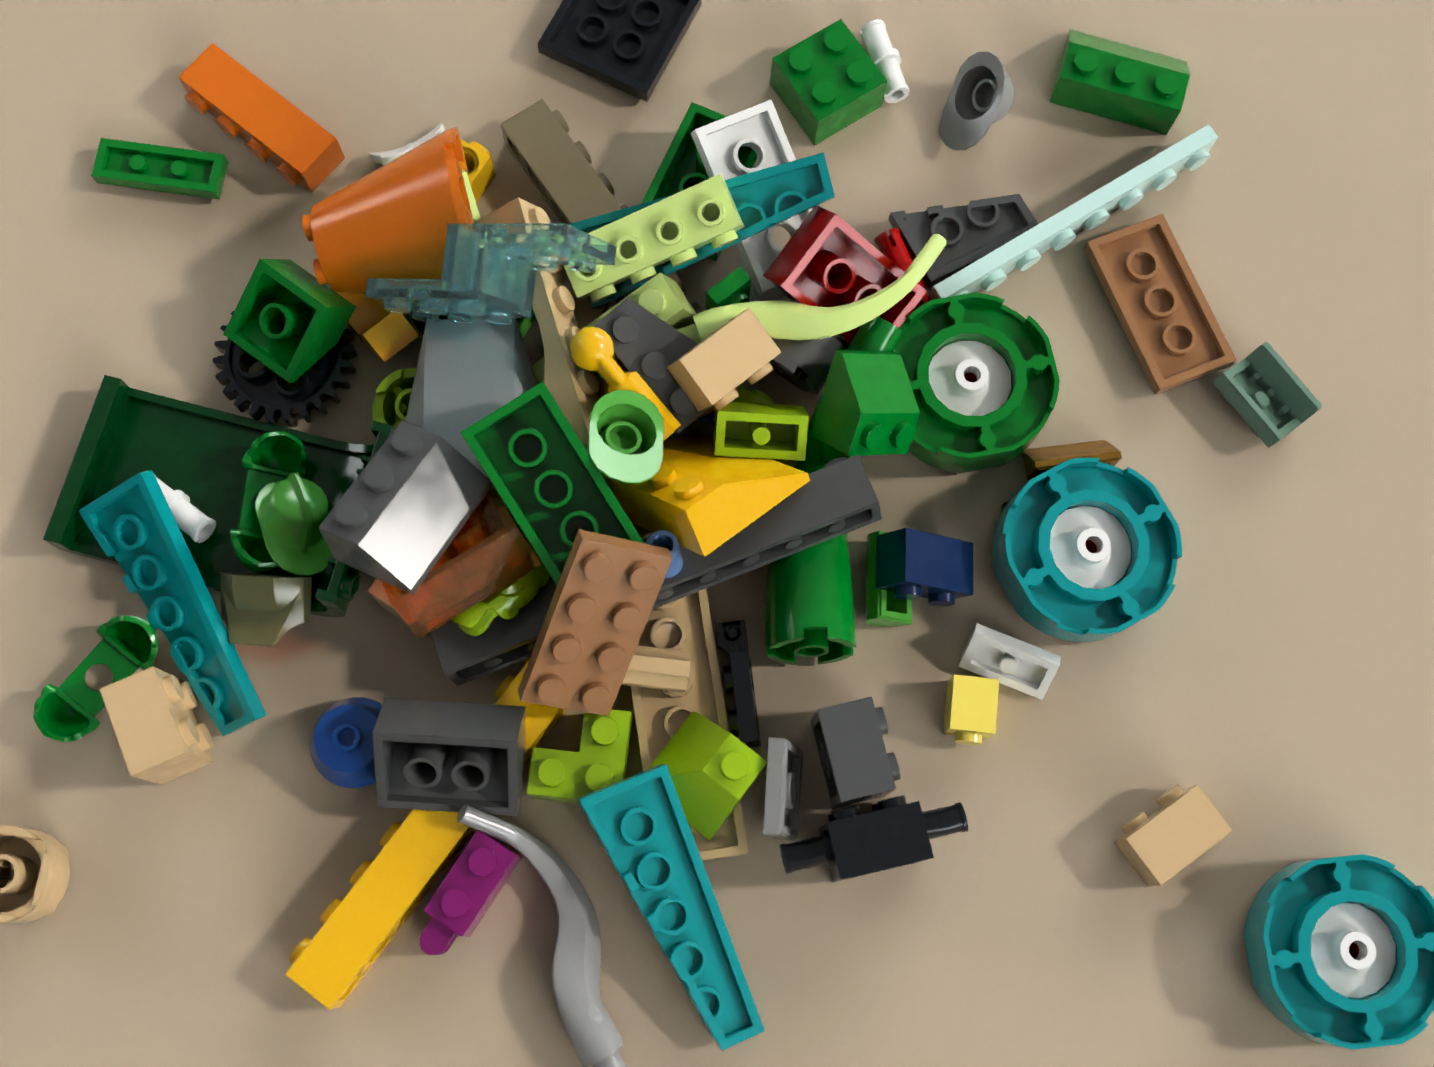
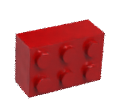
M816 206L763 276L797 303L819 307H835L847 305L870 296L896 281L905 272L837 214ZM917 283L903 299L879 315V317L899 328L927 291ZM860 326L838 334V336L850 344Z

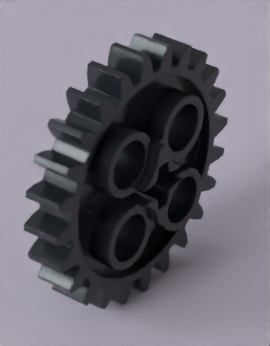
M222 325L220 329L224 332L227 325ZM344 329L338 343L310 367L320 369V371L312 373L307 370L299 377L304 378L303 384L293 391H287L286 388L289 383L265 365L261 371L248 374L249 368L254 363L260 361L229 338L228 340L215 341L214 345L224 354L213 358V363L217 368L223 370L215 375V377L222 386H226L222 391L229 400L236 399L234 405L241 413L249 409V415L254 420H260L265 414L268 423L276 425L279 417L283 416L284 421L291 427L295 422V415L301 414L304 420L309 423L311 422L310 410L316 408L325 415L327 410L323 402L327 399L338 404L341 402L335 392L337 387L350 389L351 386L343 374L356 373L355 366L352 362L348 361V359L358 356L354 346L349 345L355 338L350 329Z

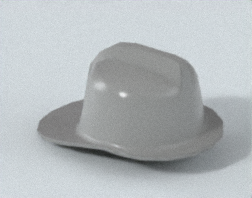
M977 52L968 57L961 65L955 78L952 91L940 120V136L944 144L953 150H966L975 146L986 135L993 123L1005 117L1013 104V83L1009 75L1005 73L1004 65L998 56L991 52Z

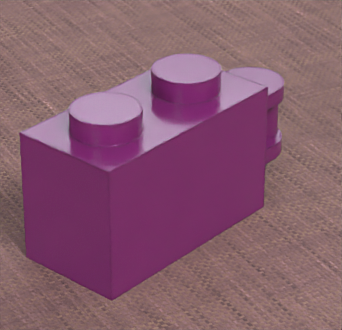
M477 830L423 910L432 918L419 938V945L422 951L428 955H441L450 949L458 935L470 937L522 857L488 834Z

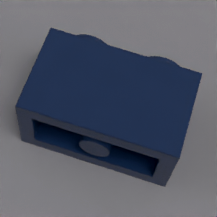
M910 528L877 535L875 588L893 591L894 598L915 600L923 597L928 598V604L932 606H952L955 604V599L973 595V543Z

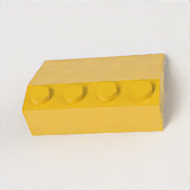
M699 433L665 439L663 441V460L660 470L651 480L639 484H626L612 480L603 473L601 475L631 522L653 533L659 530L670 531L676 536L679 545L705 557L810 481L808 473L772 459L714 456L713 437Z

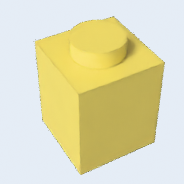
M954 674L947 681L943 734L955 735L954 742L967 745H981L982 739H988L996 734L999 679Z

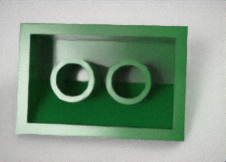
M1070 29L1049 102L1167 135L1181 112L1190 72L1187 61Z

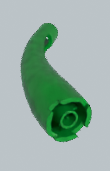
M878 316L860 326L846 350L893 352L904 331ZM821 398L808 426L805 461L796 460L793 467L808 474L823 469L824 465L833 459L851 457L810 435ZM848 533L769 563L766 578L764 614L766 656L769 659L783 664L796 665V655L801 657H817L818 665L841 661L853 655V647H856Z

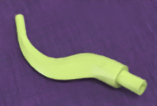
M933 234L901 277L878 292L847 305L819 307L785 300L735 303L693 314L694 324L677 330L696 343H700L734 316L750 308L771 338L815 340L832 337L873 320L903 299L924 277L945 248L947 242L943 236Z

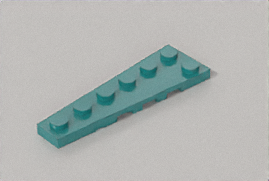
M824 152L725 180L745 227L736 231L738 239L717 249L713 248L712 243L695 249L698 256L695 259L673 267L671 261L655 267L656 273L661 272L668 276L835 198ZM667 197L571 223L569 227L573 240ZM630 279L614 285L617 293L595 303H592L589 297L591 308L602 307L630 294L650 279L636 285H632Z
M153 471L139 472L79 510L81 517L106 556H114L126 574L122 580L130 593L137 592L150 611L145 615L153 629H161L171 644L169 654L180 671L188 678L189 685L221 735L231 734L266 716L265 710L234 644L229 643L228 631Z
M660 764L577 798L579 806L717 1047L723 1051L764 1032L763 1024L667 765Z

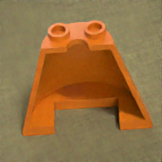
M458 127L443 131L313 205L311 214L302 216L305 236L309 242L314 241L318 259L313 260V268L320 285L329 284L336 292L478 303L499 302L490 262L487 259H482L462 173L468 172Z

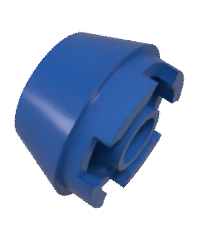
M364 697L347 698L328 707L317 719L310 737L311 757L320 774L331 783L346 788H361L376 782L372 732L382 707L381 703Z

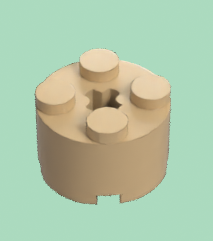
M0 825V923H26L47 916L56 909L65 894L70 877L69 853L67 847L50 834L37 829ZM11 869L14 870L13 879H9Z

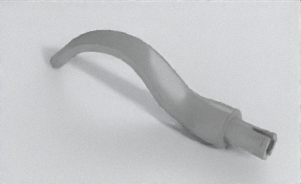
M464 804L458 813L457 821L512 845L536 869L554 898L558 914V935L552 963L553 990L562 1022L583 1067L591 1065L593 1067H626L618 1051L624 1045V1041L601 1001V937L599 922L594 906L584 886L558 854L541 840L518 826Z

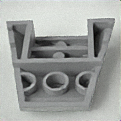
M515 314L426 321L405 422L442 436L488 479L489 477L460 432L537 385Z

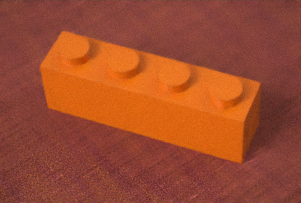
M214 43L178 77L187 91L184 98L197 112L204 115L208 111L216 118L215 123L223 132L233 139L237 135L247 142L245 144L246 147L256 158L262 162L269 159L278 166L276 168L278 173L293 186L300 183L312 193L345 158L336 137Z

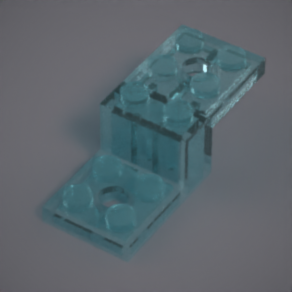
M566 223L448 224L441 280L368 278L366 297L384 302L383 309L396 313H411L412 311V318L419 321L439 322V316L442 315L448 316L450 321L473 324L475 323V317H485L484 321L511 325L512 318H531L536 270L553 272L556 271L557 265H568L567 268L571 270L595 272L596 265L615 264L616 246Z

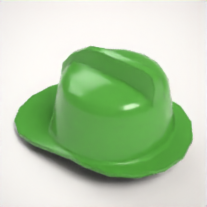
M616 390L604 394L595 403L590 416L588 451L590 459L597 470L612 480L626 484H639L651 480L659 472L663 460L664 425L663 417L656 405L644 395L631 390Z
M296 472L291 473L287 479L270 483L260 490L255 501V510L264 543L271 559L282 570L294 575L311 576L322 572L329 565L327 562L328 557L333 558L318 528L329 514L328 498L322 488L310 480L301 478L300 474Z

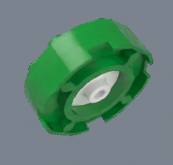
M975 292L934 299L914 310L900 327L904 332L893 352L900 354L920 411L915 427V436L908 452L928 465L957 473L1005 465L1022 454L1030 446L1044 427L1055 407L1060 379L1050 340L1044 330L1030 315L1025 319L1016 311L1002 305L1004 299Z

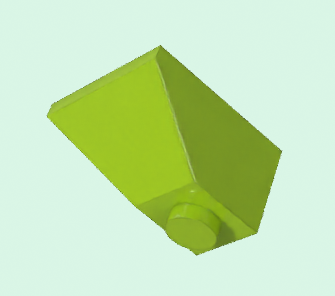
M693 711L648 769L660 764L667 765L688 824L710 841L766 768L767 761L733 734Z

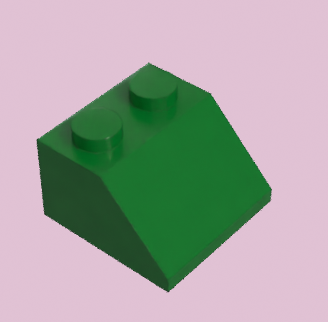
M259 259L223 335L288 383H293L338 343L356 306L327 285H320L316 277L290 259Z
M835 350L810 435L847 456L907 454L915 436V427L920 411L901 355L896 352Z

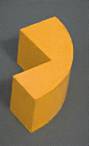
M337 292L356 306L347 325L381 361L386 362L419 337L399 309H392L382 295Z

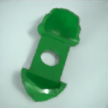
M285 431L268 432L255 439L242 460V466L247 468L238 528H231L230 540L233 552L240 562L254 573L269 571L279 567L271 559L266 549L256 511L253 508L255 495L266 485L287 479L291 473L298 472L301 478L306 473L304 467L306 454L303 450V443Z
M122 615L114 617L107 623L99 626L97 633L103 639L59 687L47 684L43 688L41 696L36 700L33 719L44 736L61 742H71L83 738L86 734L98 728L100 722L95 716L105 704L100 691L93 690L87 685L85 680L86 672L95 664H104L111 669L113 673L112 683H115L133 675L138 668L145 670L152 667L158 652V640L155 630L149 621L135 616Z

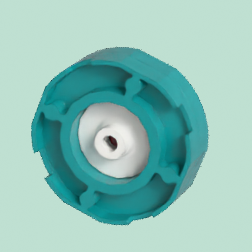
M1093 457L1068 459L1029 480L1003 508L997 520L992 539L994 573L1017 614L1037 630L1052 637L1072 642L1104 640L1157 612L1167 601L1175 587V584L1172 583L1176 573L1177 559L1182 557L1179 526L1156 487L1144 476L1129 467L1122 470L1118 467L1099 462L1100 458Z
M1365 854L1297 861L1275 873L1257 893L1249 909L1244 930V941L1252 984L1269 1011L1295 1033L1318 1043L1356 1050L1403 1044L1421 1033L1429 1025L1425 1021L1434 1010V899L1422 885L1416 886L1405 875L1394 869L1396 865Z

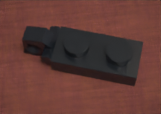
M745 620L718 623L717 645L719 649L730 657L731 662L730 666H723L726 693L734 692L736 710L728 711L730 732L735 737H740V741L749 748L761 746Z

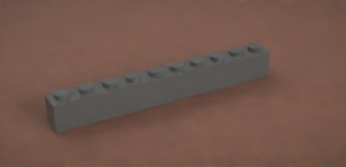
M859 455L850 458L839 457L826 463L823 469L808 474L810 478L808 483L707 556L703 557L679 545L683 559L682 569L677 575L664 579L652 609L881 520L879 501ZM551 575L548 582L543 587H540L536 596L527 605L519 608L515 617L503 619L497 615L488 629L481 635L471 636L464 633L459 628V625L448 617L453 610L446 612L442 619L430 623V630L443 673L459 686L530 658L557 587Z

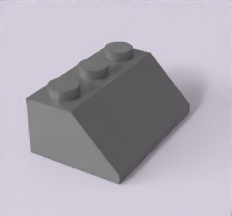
M402 420L318 528L335 560L414 595L491 489L492 483L491 480L442 436Z
M396 698L384 699L372 732L378 807L459 812L461 807L466 804L488 814L518 816L526 745L525 707Z

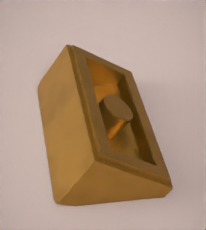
M1105 440L1026 449L1022 453L1027 480H1031L1068 459L1100 458L1099 462L1115 466L1122 458L1121 451Z

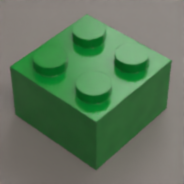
M839 19L773 57L770 85L815 146L880 108L887 80L842 19Z

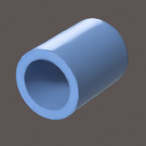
M666 530L652 533L647 538L645 544L668 548L673 557L665 578L677 575L682 569L683 559L676 536Z

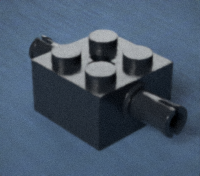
M905 795L878 801V804L872 805L873 812L861 814L859 806L834 811L831 815H828L829 822L819 828L818 837L779 845L785 872L789 874L792 871L826 864L833 883L934 858L930 839L968 831L965 810L961 802L955 803V805L922 812L920 801L907 804Z

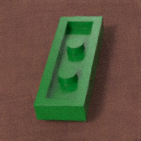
M100 138L91 176L100 184L220 200L228 160L224 154Z

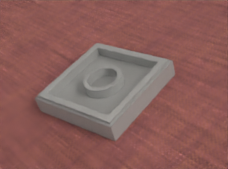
M769 737L763 834L779 840L796 841L799 830L803 752L785 738Z

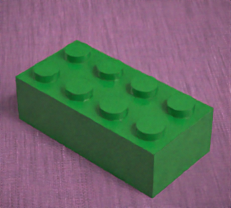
M543 381L460 432L556 585H558L578 529L644 543L600 471L597 470L591 461L590 455Z

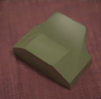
M236 571L220 572L221 617L227 624L229 643L272 647L292 627L310 622L312 577Z

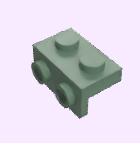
M1267 342L1261 344L1245 359L1222 373L1212 382L1222 393L1224 399L1235 408L1250 426L1252 432L1268 448L1322 408L1317 398Z

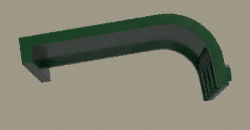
M104 375L43 540L63 551L119 565L114 556H106L81 517L79 510L139 472L153 471L158 479L173 490L183 491L190 497L192 505L216 521L214 532L202 543L193 541L181 529L180 531L207 588L220 591V572L254 573L243 566L233 552L230 530L231 528H238L247 468L242 466V460L255 439L265 433L274 431H285L299 439L303 443V450L306 454L304 463L306 473L303 478L314 482L322 488L328 498L330 513L394 429L389 424L373 421L370 429L377 439L375 444L347 443L133 389L122 379ZM256 494L255 497H254V499H253V508H254V510H255V501H256V498H257L258 494ZM328 557L327 562L329 565L322 572L306 576L312 577L311 614L324 617H344L350 601L354 599L360 582V570L337 561L334 557ZM280 567L269 571L256 572L298 576L282 570Z

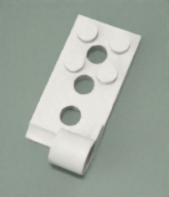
M772 100L717 120L691 132L709 178L721 174L727 180L796 160ZM741 146H748L756 152L758 161L755 168H747L740 163L738 150ZM812 209L737 243L741 255L736 258L741 268L751 278L749 302L780 300L782 296L790 298L763 276L782 251L773 243L772 231L776 226L783 227L789 232L791 238Z

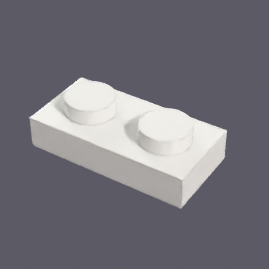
M976 623L960 657L958 667L986 678L999 679V683L1043 700L1060 666L1061 656Z

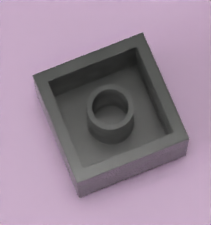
M872 696L817 709L810 722L832 809L885 797L896 789L894 781L900 779L899 766L894 752H886L883 735L888 734V725L883 708H875Z

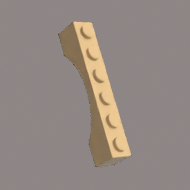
M517 197L476 220L487 260L503 269L520 286L531 303L539 323L544 347V384L589 454L590 416L595 403L600 399L598 394L600 384L593 371L578 367L570 355V340L580 329L573 312L575 301L570 291L566 288L561 272L563 264L557 250L554 248L549 232L551 230L550 219L541 207Z

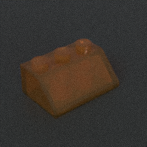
M492 483L491 489L414 595L384 581L382 583L392 606L420 639L480 601H484L488 596L511 582L522 578L529 571L541 565V562Z

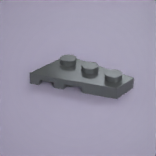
M1020 194L973 200L968 205L943 208V205L927 207L926 211L907 214L905 210L890 212L888 219L893 228H899L900 235L912 260L917 257L933 234H939L946 239L947 244L923 277L929 288L1038 225Z
M627 298L592 326L600 328L609 334L613 342V355L627 372H638L681 424L675 430V433H680L710 408L698 411L667 369L670 364L698 343L630 298Z

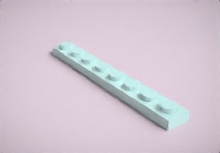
M1209 124L934 285L929 296L930 299L934 300L976 293L983 288L986 292L993 290L1006 280V274L1016 268H1019L1020 271L1030 268L1041 259L1043 252L1052 247L1055 251L1064 248L1075 239V234L1086 227L1089 231L1096 229L1110 217L1109 213L1118 208H1121L1123 211L1128 210L1144 197L1143 193L1153 187L1156 191L1162 190L1177 178V173L1186 168L1189 171H1193L1202 166L1211 157L1209 151L1218 139L1217 134Z

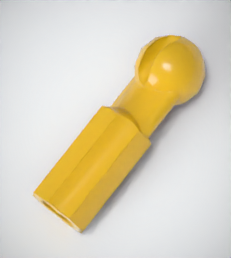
M591 326L582 328L570 340V355L574 363L584 370L597 371L609 385L607 393L616 390H631L647 397L656 405L663 417V441L667 439L681 424L638 372H624L613 359V342L607 332Z

